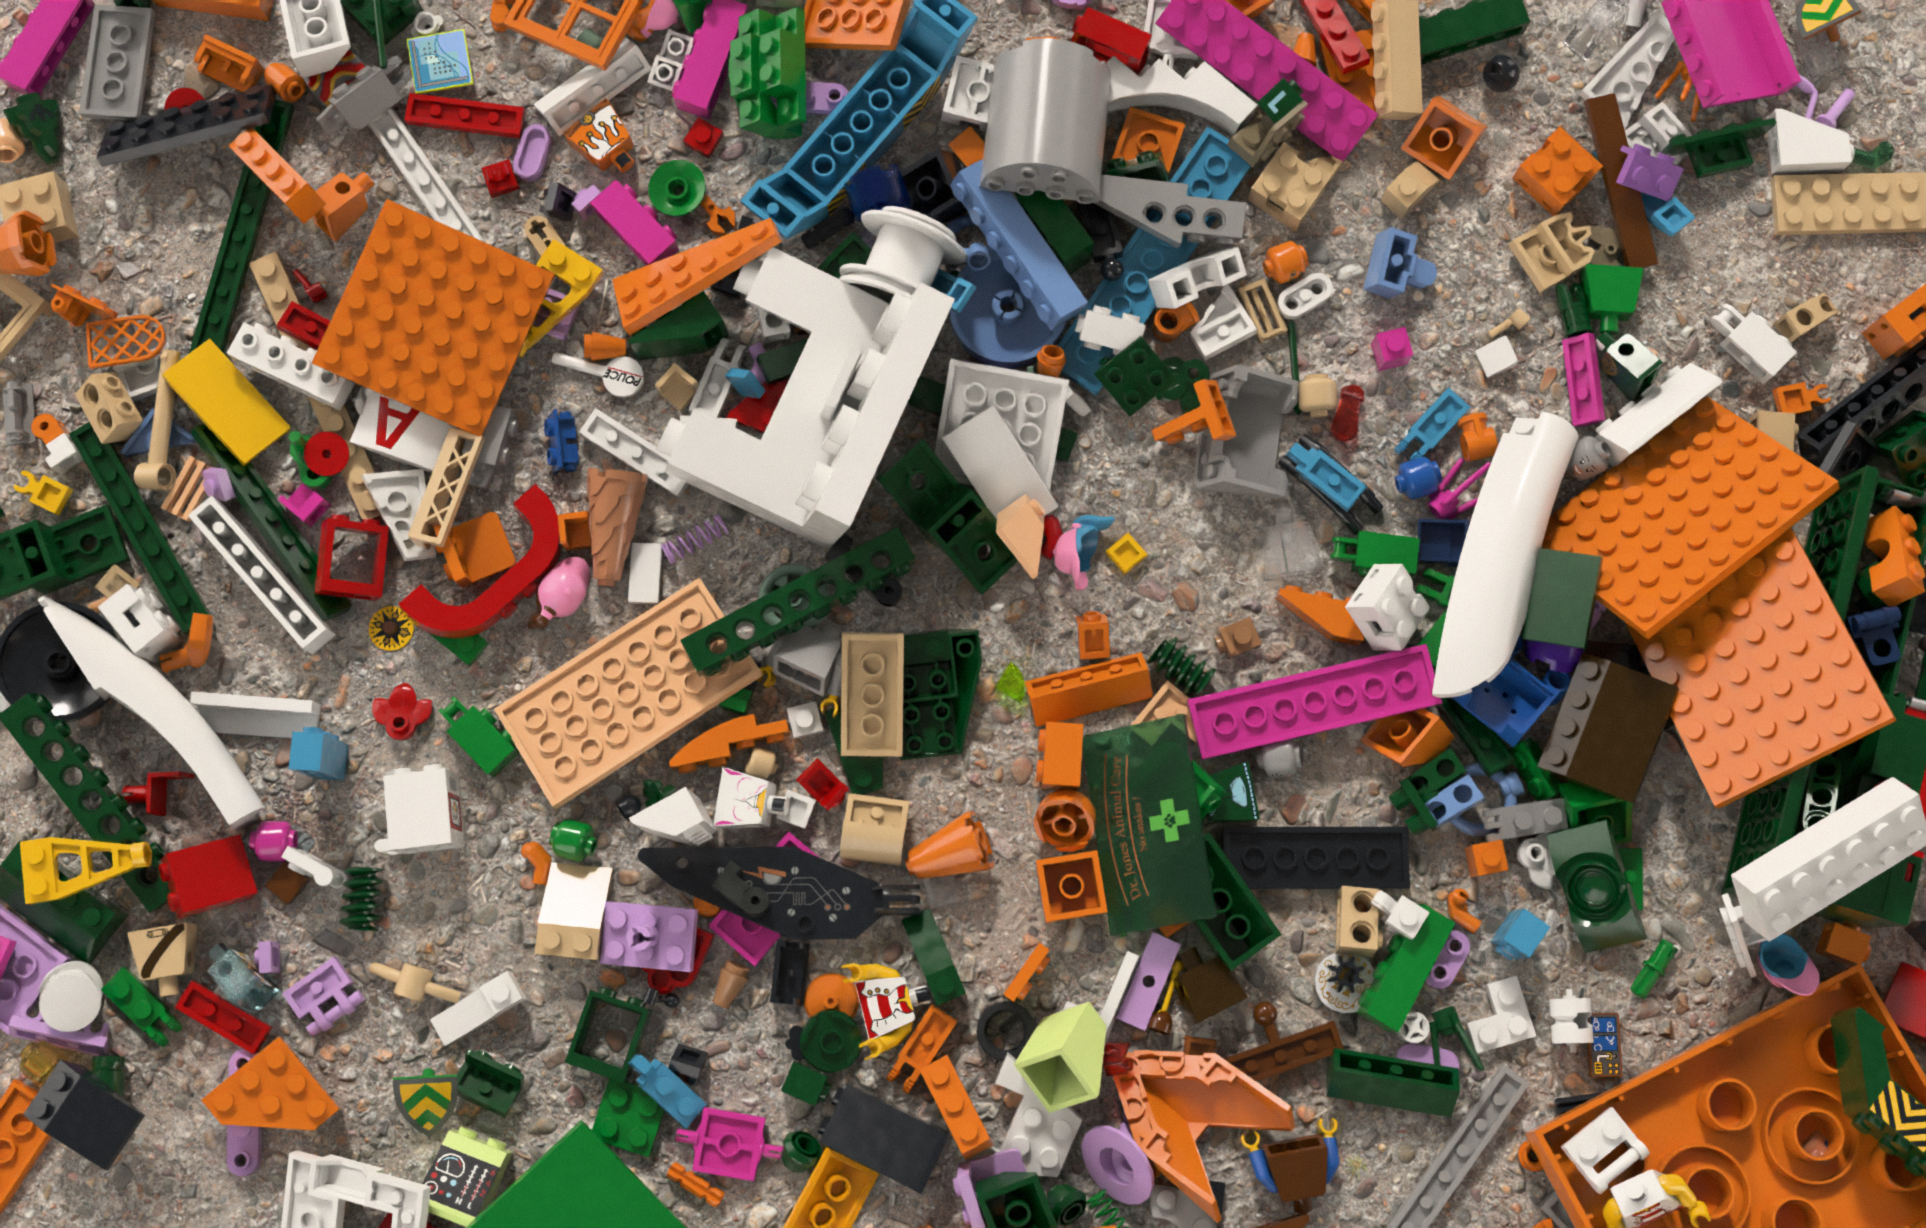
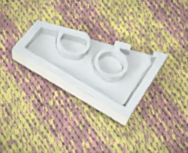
M414 469L362 474L361 478L386 526H389V532L404 561L435 558L436 549L434 545H431L429 550L420 548L408 537L426 490L424 470Z

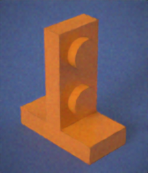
M1202 379L1194 383L1193 385L1201 406L1152 429L1154 440L1167 442L1168 445L1183 441L1185 439L1184 435L1187 433H1198L1208 428L1213 440L1227 441L1236 437L1237 435L1218 382L1216 380Z

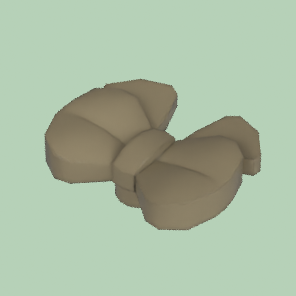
M1601 225L1592 227V235L1588 239L1600 245L1598 250H1595L1589 264L1619 266L1615 254L1621 247L1616 229H1602Z

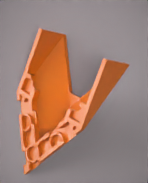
M1104 1048L1134 1141L1146 1154L1149 1162L1214 1221L1219 1223L1222 1219L1196 1142L1208 1127L1292 1131L1295 1128V1122L1291 1106L1216 1053L1185 1055L1184 1052L1152 1050L1117 1052L1116 1049Z

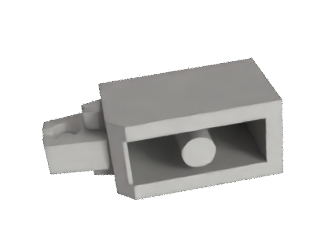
M496 406L484 432L485 441L468 483L471 487L487 490L495 472L501 473L503 465H507L511 449L508 447L511 436H516L519 427V420H517V416L512 409ZM465 440L462 453L465 454L471 451L474 442Z

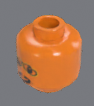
M1287 241L1270 247L1266 252V260L1262 262V266L1267 278L1272 277L1276 283L1284 284L1302 277L1305 273V268L1309 266V261L1302 245H1297L1293 241Z

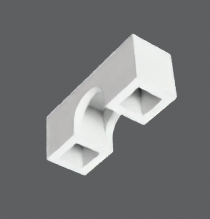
M1218 247L1148 279V283L1157 308L1175 309L1199 298L1198 291L1213 286H1225L1246 276L1247 273L1238 247Z

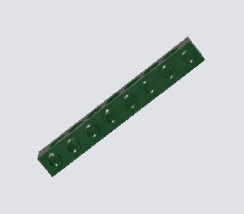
M897 526L680 640L682 647L698 676L701 677L705 674L706 677H711L723 670L721 665L731 660L734 663L744 660L750 655V650L758 646L763 649L774 644L777 641L776 637L786 631L788 634L799 631L805 626L803 622L813 617L815 620H819L832 612L830 608L839 603L845 606L859 598L858 593L866 589L870 592L875 591L885 585V579L893 575L899 578L912 570L911 566L915 563V556ZM876 556H885L889 560V565L885 568H878L873 564L872 560ZM850 570H858L863 577L858 582H850L845 575ZM823 584H831L835 587L836 591L831 596H823L819 593L818 589ZM796 598H804L809 603L808 607L802 611L795 610L791 604ZM770 612H777L781 615L782 619L776 625H769L764 620L765 616ZM743 626H749L755 632L751 638L741 639L737 635L738 630ZM716 640H722L727 644V648L723 653L715 654L710 650L711 644Z
M27 693L0 713L1 722L93 841L129 844L131 841L135 843H149L152 852V863L150 866L158 870L159 876L157 881L151 882L147 879L146 870L148 867L136 868L120 876L149 913L157 911L168 903L167 894L170 893L168 883L162 881L158 868L159 864H162L161 859L166 852L156 841L151 842L145 834L148 830L144 823L138 817L133 818L126 809L129 805L124 797L118 792L114 794L107 785L110 783L107 775L100 768L95 769L90 763L91 755L87 749L80 743L76 744L70 737V734H72L70 727L62 719L57 720L51 712L53 706L50 701L42 694ZM38 718L43 721L45 726L41 735H37L33 731V723ZM56 743H59L64 750L63 756L59 760L55 759L52 755V747ZM74 768L80 769L83 775L82 781L78 785L73 783L70 777ZM94 792L98 793L102 800L98 809L93 808L89 803V798ZM111 817H116L121 824L120 830L116 834L111 832L108 827ZM109 851L103 852L113 865L112 853Z

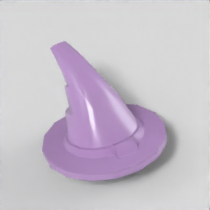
M1123 1109V1123L1120 1124L1119 1130L1108 1125L1095 1126L1084 1135L1081 1144L1082 1157L1090 1176L1102 1190H1107L1106 1193L1109 1196L1127 1205L1141 1204L1152 1194L1155 1186L1154 1174L1146 1154L1133 1139Z

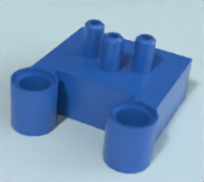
M1520 635L1508 663L1491 682L1488 683L1485 680L1471 688V693L1451 697L1512 747L1516 746L1549 706L1560 702L1572 680L1568 672L1548 670L1543 678L1539 680L1513 659L1523 646Z

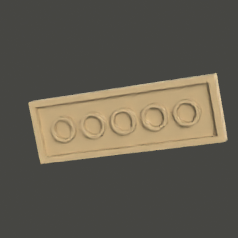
M1926 172L1774 175L1770 179L1775 235L1926 232Z

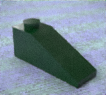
M930 908L921 911L920 915H912L903 919L902 923L937 1006L965 995V989Z

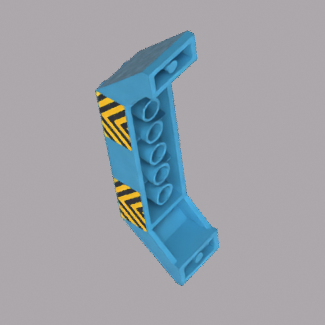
M915 0L903 24L896 51L885 50L789 162L778 172L763 180L759 179L740 200L741 204L761 220L771 218L776 224L779 234L786 240L830 217L941 89L955 63L956 56L961 52L978 17L957 0Z

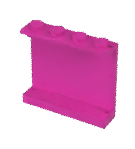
M1664 0L1661 3L1703 109L1783 95L1801 82L1769 0Z

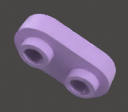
M1451 931L1425 981L1429 987L1441 989L1452 983L1470 951V943L1466 935L1459 931ZM1452 940L1459 943V950L1457 952H1453L1450 949V942ZM1437 967H1441L1444 970V976L1441 979H1438L1434 974Z

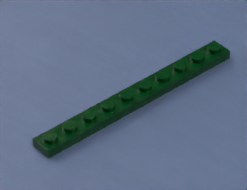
M275 99L270 123L257 126L254 130L281 156L295 106L290 102ZM245 164L189 353L208 339H211L223 353L226 347L271 192Z

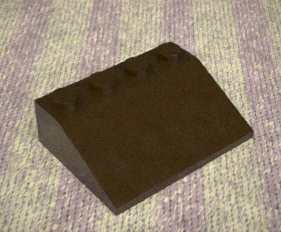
M1582 653L1537 767L1550 776L1635 804L1680 688L1615 662Z

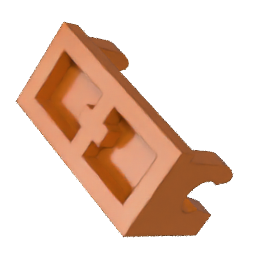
M207 34L203 37V42L194 57V62L199 64L197 68L199 73L239 92H244L250 87L255 86L265 70L256 57Z

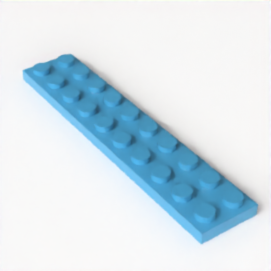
M1207 126L1170 182L1188 184L1187 196L1229 201L1251 169V166L1227 146L1230 139ZM1152 209L1146 218L1152 223H1157L1161 220V214L1157 210ZM1186 213L1176 214L1175 219L1179 225L1187 226L1191 223V219ZM1214 216L1206 217V226L1211 228L1217 218ZM1138 228L1123 249V257L1117 258L1124 267L1121 278L1117 281L1103 279L1080 314L1085 315L1086 309L1093 310L1094 305L1111 309L1110 315L1122 318L1123 313L1139 316V322L1146 324L1156 309L1148 279L1188 262L1200 243H1191L1187 241V237H1182L1180 247L1175 248ZM1077 317L1058 345L1064 350L1066 363L1061 374L1097 396L1103 387V384L1094 375L1100 368L1098 362L1105 356L1113 358L1116 355L1112 354L1113 348L1102 346L1101 351L1084 347L1085 341L1079 340L1080 333L1075 332Z

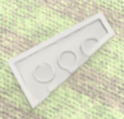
M1659 10L1655 12L1579 93L1585 101L1590 98L1615 93L1624 130L1629 123L1631 115L1637 109L1647 86L1650 85L1655 76L1656 69L1663 61L1675 39L1668 19Z

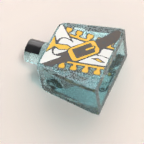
M224 943L215 945L209 951L208 956L213 960L214 964L208 969V973L234 1005L259 1012L281 991L267 974L259 973V968H256L255 962L247 954L234 949H228Z

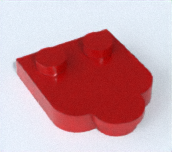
M697 926L692 972L641 968L644 972L648 973L647 981L649 987L658 990V994H667L676 987L691 985L696 980L716 935Z

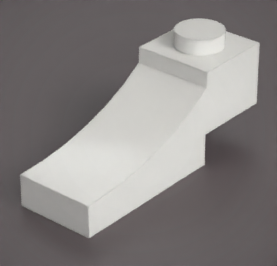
M506 971L430 1020L444 1046H449L502 1015L501 1013L527 998L513 973Z

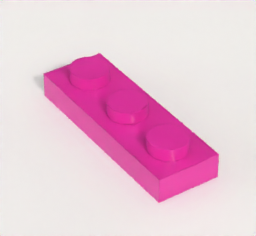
M1585 333L1562 340L1573 426L1579 428L1605 421L1595 335Z

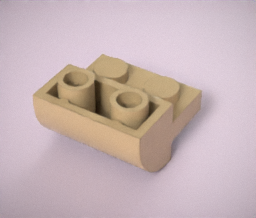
M848 793L841 835L840 858L901 866L909 801Z

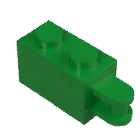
M1359 530L1355 539L1333 537L1332 543L1335 546L1334 553L1330 554V559L1352 563L1351 572H1358L1362 578L1366 577L1374 564H1403L1412 579L1417 571L1420 538ZM1347 546L1354 547L1353 555L1346 554Z
M453 696L451 698L452 702L445 709L441 707L438 710L452 725L446 732L487 775L494 778L520 752L514 746L515 744L511 739L512 736L505 729L501 733L494 725L497 719L486 708L480 711L475 706H472L468 710L458 698ZM461 710L464 715L455 721L453 717Z

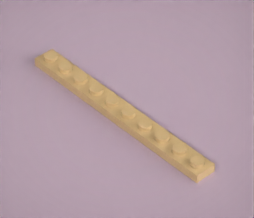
M275 251L250 262L249 265L277 326L278 321L290 302L293 301L301 305V302L280 255ZM279 331L281 336L284 335L296 341L298 343V348L304 351H307L308 348H312L311 346ZM308 396L323 432H333L340 435L349 447V460L341 473L361 518L381 519L382 517L361 478L362 474L376 473L366 449L350 443L356 426L346 404L344 403L341 411Z

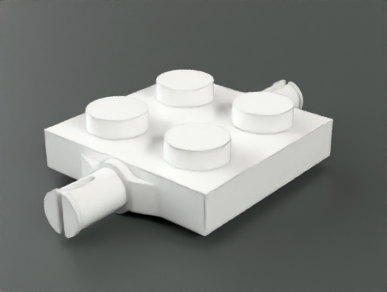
M1149 0L1144 27L1145 32L1152 34L1149 53L1163 56V62L1165 64L1168 63L1171 69H1173L1175 58L1198 60L1199 56L1155 24L1171 0Z

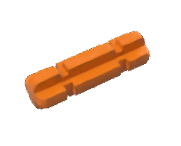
M674 1162L670 1166L666 1174L667 1178L675 1183L680 1182L681 1187L700 1199L705 1198V1202L711 1206H719L725 1195L722 1190L717 1187L712 1188L710 1186L711 1183L692 1171H685L686 1168L678 1162Z

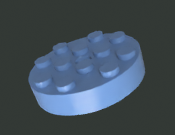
M998 254L990 256V265L984 270H973L968 264L965 265L957 278L960 277L977 288L962 311L956 313L950 310L949 317L954 336L971 357L985 365L1015 369L1037 362V353L1043 346L1049 344L1057 345L1064 332L1066 322L1050 330L1047 324L1039 318L1037 310L1031 301L1023 295L1015 278L1007 272ZM1004 304H1012L1016 309L1013 312H1005L1003 315L1001 307Z

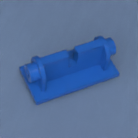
M554 409L544 421V433L546 437H549L550 448L547 449L548 465H552L553 475H556L562 467H565V472L577 471V466L579 465L577 444H566V440L576 439L575 418L568 411L560 412L558 416L557 409Z

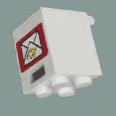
M441 764L423 766V771L419 772L411 771V768H399L392 770L393 775L383 776L388 838L379 839L375 842L374 847L376 851L386 852L389 855H405L465 847L458 774L450 771L449 768H442Z

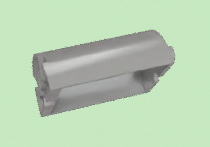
M1052 38L1023 41V46L1015 49L1007 47L998 55L993 70L979 187L988 188L991 191H1012L1025 196L1032 195L1034 191H1043L1048 198L1053 200L1069 199L1076 200L1082 204H1098L1111 83L1110 68L1105 60L1099 61L1093 56V51L1083 45Z

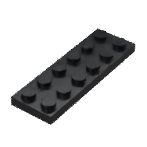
M272 84L263 87L255 85L241 93H225L218 99L210 101L199 100L188 107L180 109L172 107L158 115L151 116L146 114L138 117L135 121L113 123L106 129L97 159L101 166L105 167L270 123L277 94Z
M1222 827V851L1249 889H1340L1341 886L1373 889H1410L1408 827Z

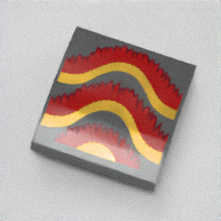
M349 49L331 71L303 79L309 91L327 108L331 104L328 99L333 96V90L344 83L348 85L356 79L355 75L366 65Z

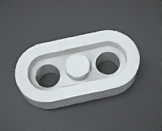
M1313 273L1287 288L1280 294L1277 301V307L1281 316L1289 320L1298 319L1325 303L1332 293V282L1325 274ZM1318 287L1320 288L1321 293L1314 294L1311 291V288ZM1294 302L1297 308L1289 309L1286 303Z

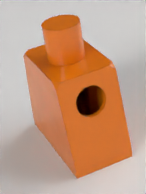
M343 172L337 174L315 191L326 205L313 216L314 223L337 242L367 211L368 204L365 193L375 185L373 180L364 172H361L353 180Z

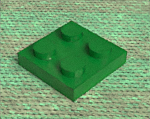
M609 1078L592 1131L606 1144L650 1157L665 1111L638 1085L629 1082L623 1083Z

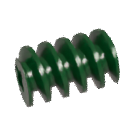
M1177 637L1169 641L1165 639L1150 656L1147 663L1151 664L1158 660L1157 672L1167 668L1165 676L1167 680L1177 676L1175 686L1180 687L1186 683L1184 694L1189 695L1195 691L1194 698L1198 697L1214 677L1216 669L1212 668L1205 672V660L1195 664L1194 661L1197 655L1195 652L1187 657L1185 656L1187 645L1177 649L1175 648L1178 640Z
M353 867L344 871V874L353 879L343 883L344 887L352 891L342 895V899L350 902V904L340 908V911L349 915V917L339 920L341 925L348 927L347 929L379 931L378 928L370 925V922L380 920V916L372 913V910L381 907V904L374 901L373 897L380 896L383 892L374 888V885L384 883V879L376 876V873L385 869Z

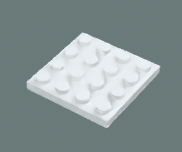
M950 359L935 447L936 456L959 483L972 485L942 438L994 405L1050 491L1070 380Z

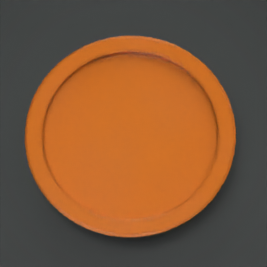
M826 973L818 976L809 984L805 992L804 1008L806 1014L810 1018L820 1011L834 1009L845 1012L853 1019L859 1007V998L855 985L853 983H844L842 979L848 978L837 973Z

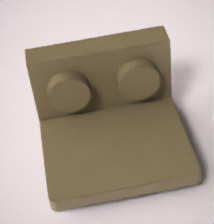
M1303 100L1276 124L1262 111L1232 136L1227 146L1252 168L1262 160L1267 162L1275 154L1278 146L1281 147L1283 142L1288 144L1292 139L1293 134L1291 131L1292 129L1295 130L1304 120L1305 115L1302 113L1308 103Z

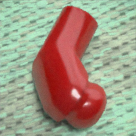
M1047 514L1044 516L1046 540L1041 547L1040 555L1051 560L1054 556L1053 549L1063 533L1059 519L1054 515Z

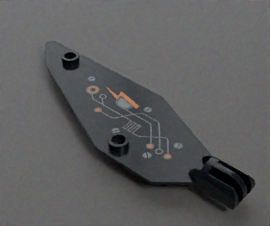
M796 847L642 848L638 852L640 862L670 886L793 940L856 939L882 916L920 915V908H890V905L920 904V896L890 895V892H919L920 884L883 885ZM681 858L688 860V864L684 868L677 866V862ZM730 861L742 869L743 872L739 878L751 887H759L767 893L770 900V908L765 915L760 917L748 915L712 887V884Z

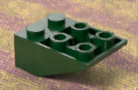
M702 291L682 303L675 310H671L659 317L649 327L645 326L633 333L632 338L628 342L638 360L705 353L718 345L722 338L727 339L729 334L723 318L705 292Z

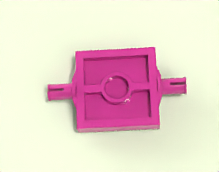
M704 1107L701 1124L696 1132L678 1128L676 1134L688 1137L676 1136L675 1139L676 1142L694 1144L695 1157L692 1171L755 1181L757 1167L762 1156L781 1160L780 1153L770 1151L782 1152L783 1147L765 1144L764 1129L766 1117Z

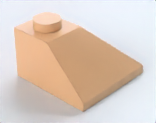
M1024 494L997 513L996 533L1030 577L1034 579L1038 576L1044 530L1043 515L1045 511L1036 499L1031 501L1028 495Z

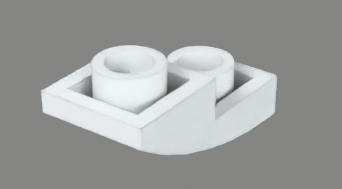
M668 29L660 55L655 57L647 83L672 92L675 82L677 80L680 81L684 73L682 71L684 59L687 54L691 55L694 48L693 37Z

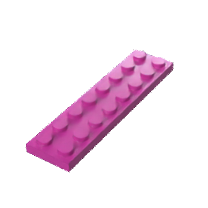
M1171 0L1155 22L1158 27L1258 101L1282 78L1287 82L1293 79L1304 91L1300 96L1308 103L1302 113L1305 115V118L1296 129L1330 155L1342 160V162L1378 116L1375 111L1225 0Z
M1427 644L1406 648L1402 651H1393L1187 699V705L1201 760L1441 705L1442 700L1432 695L1435 674Z

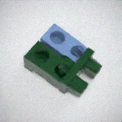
M1451 747L1408 778L1399 782L1401 787L1389 796L1398 812L1412 803L1418 810V813L1405 820L1414 836L1429 829L1434 832L1440 826L1450 822L1460 814L1486 801Z

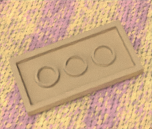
M842 632L841 756L902 757L904 633Z

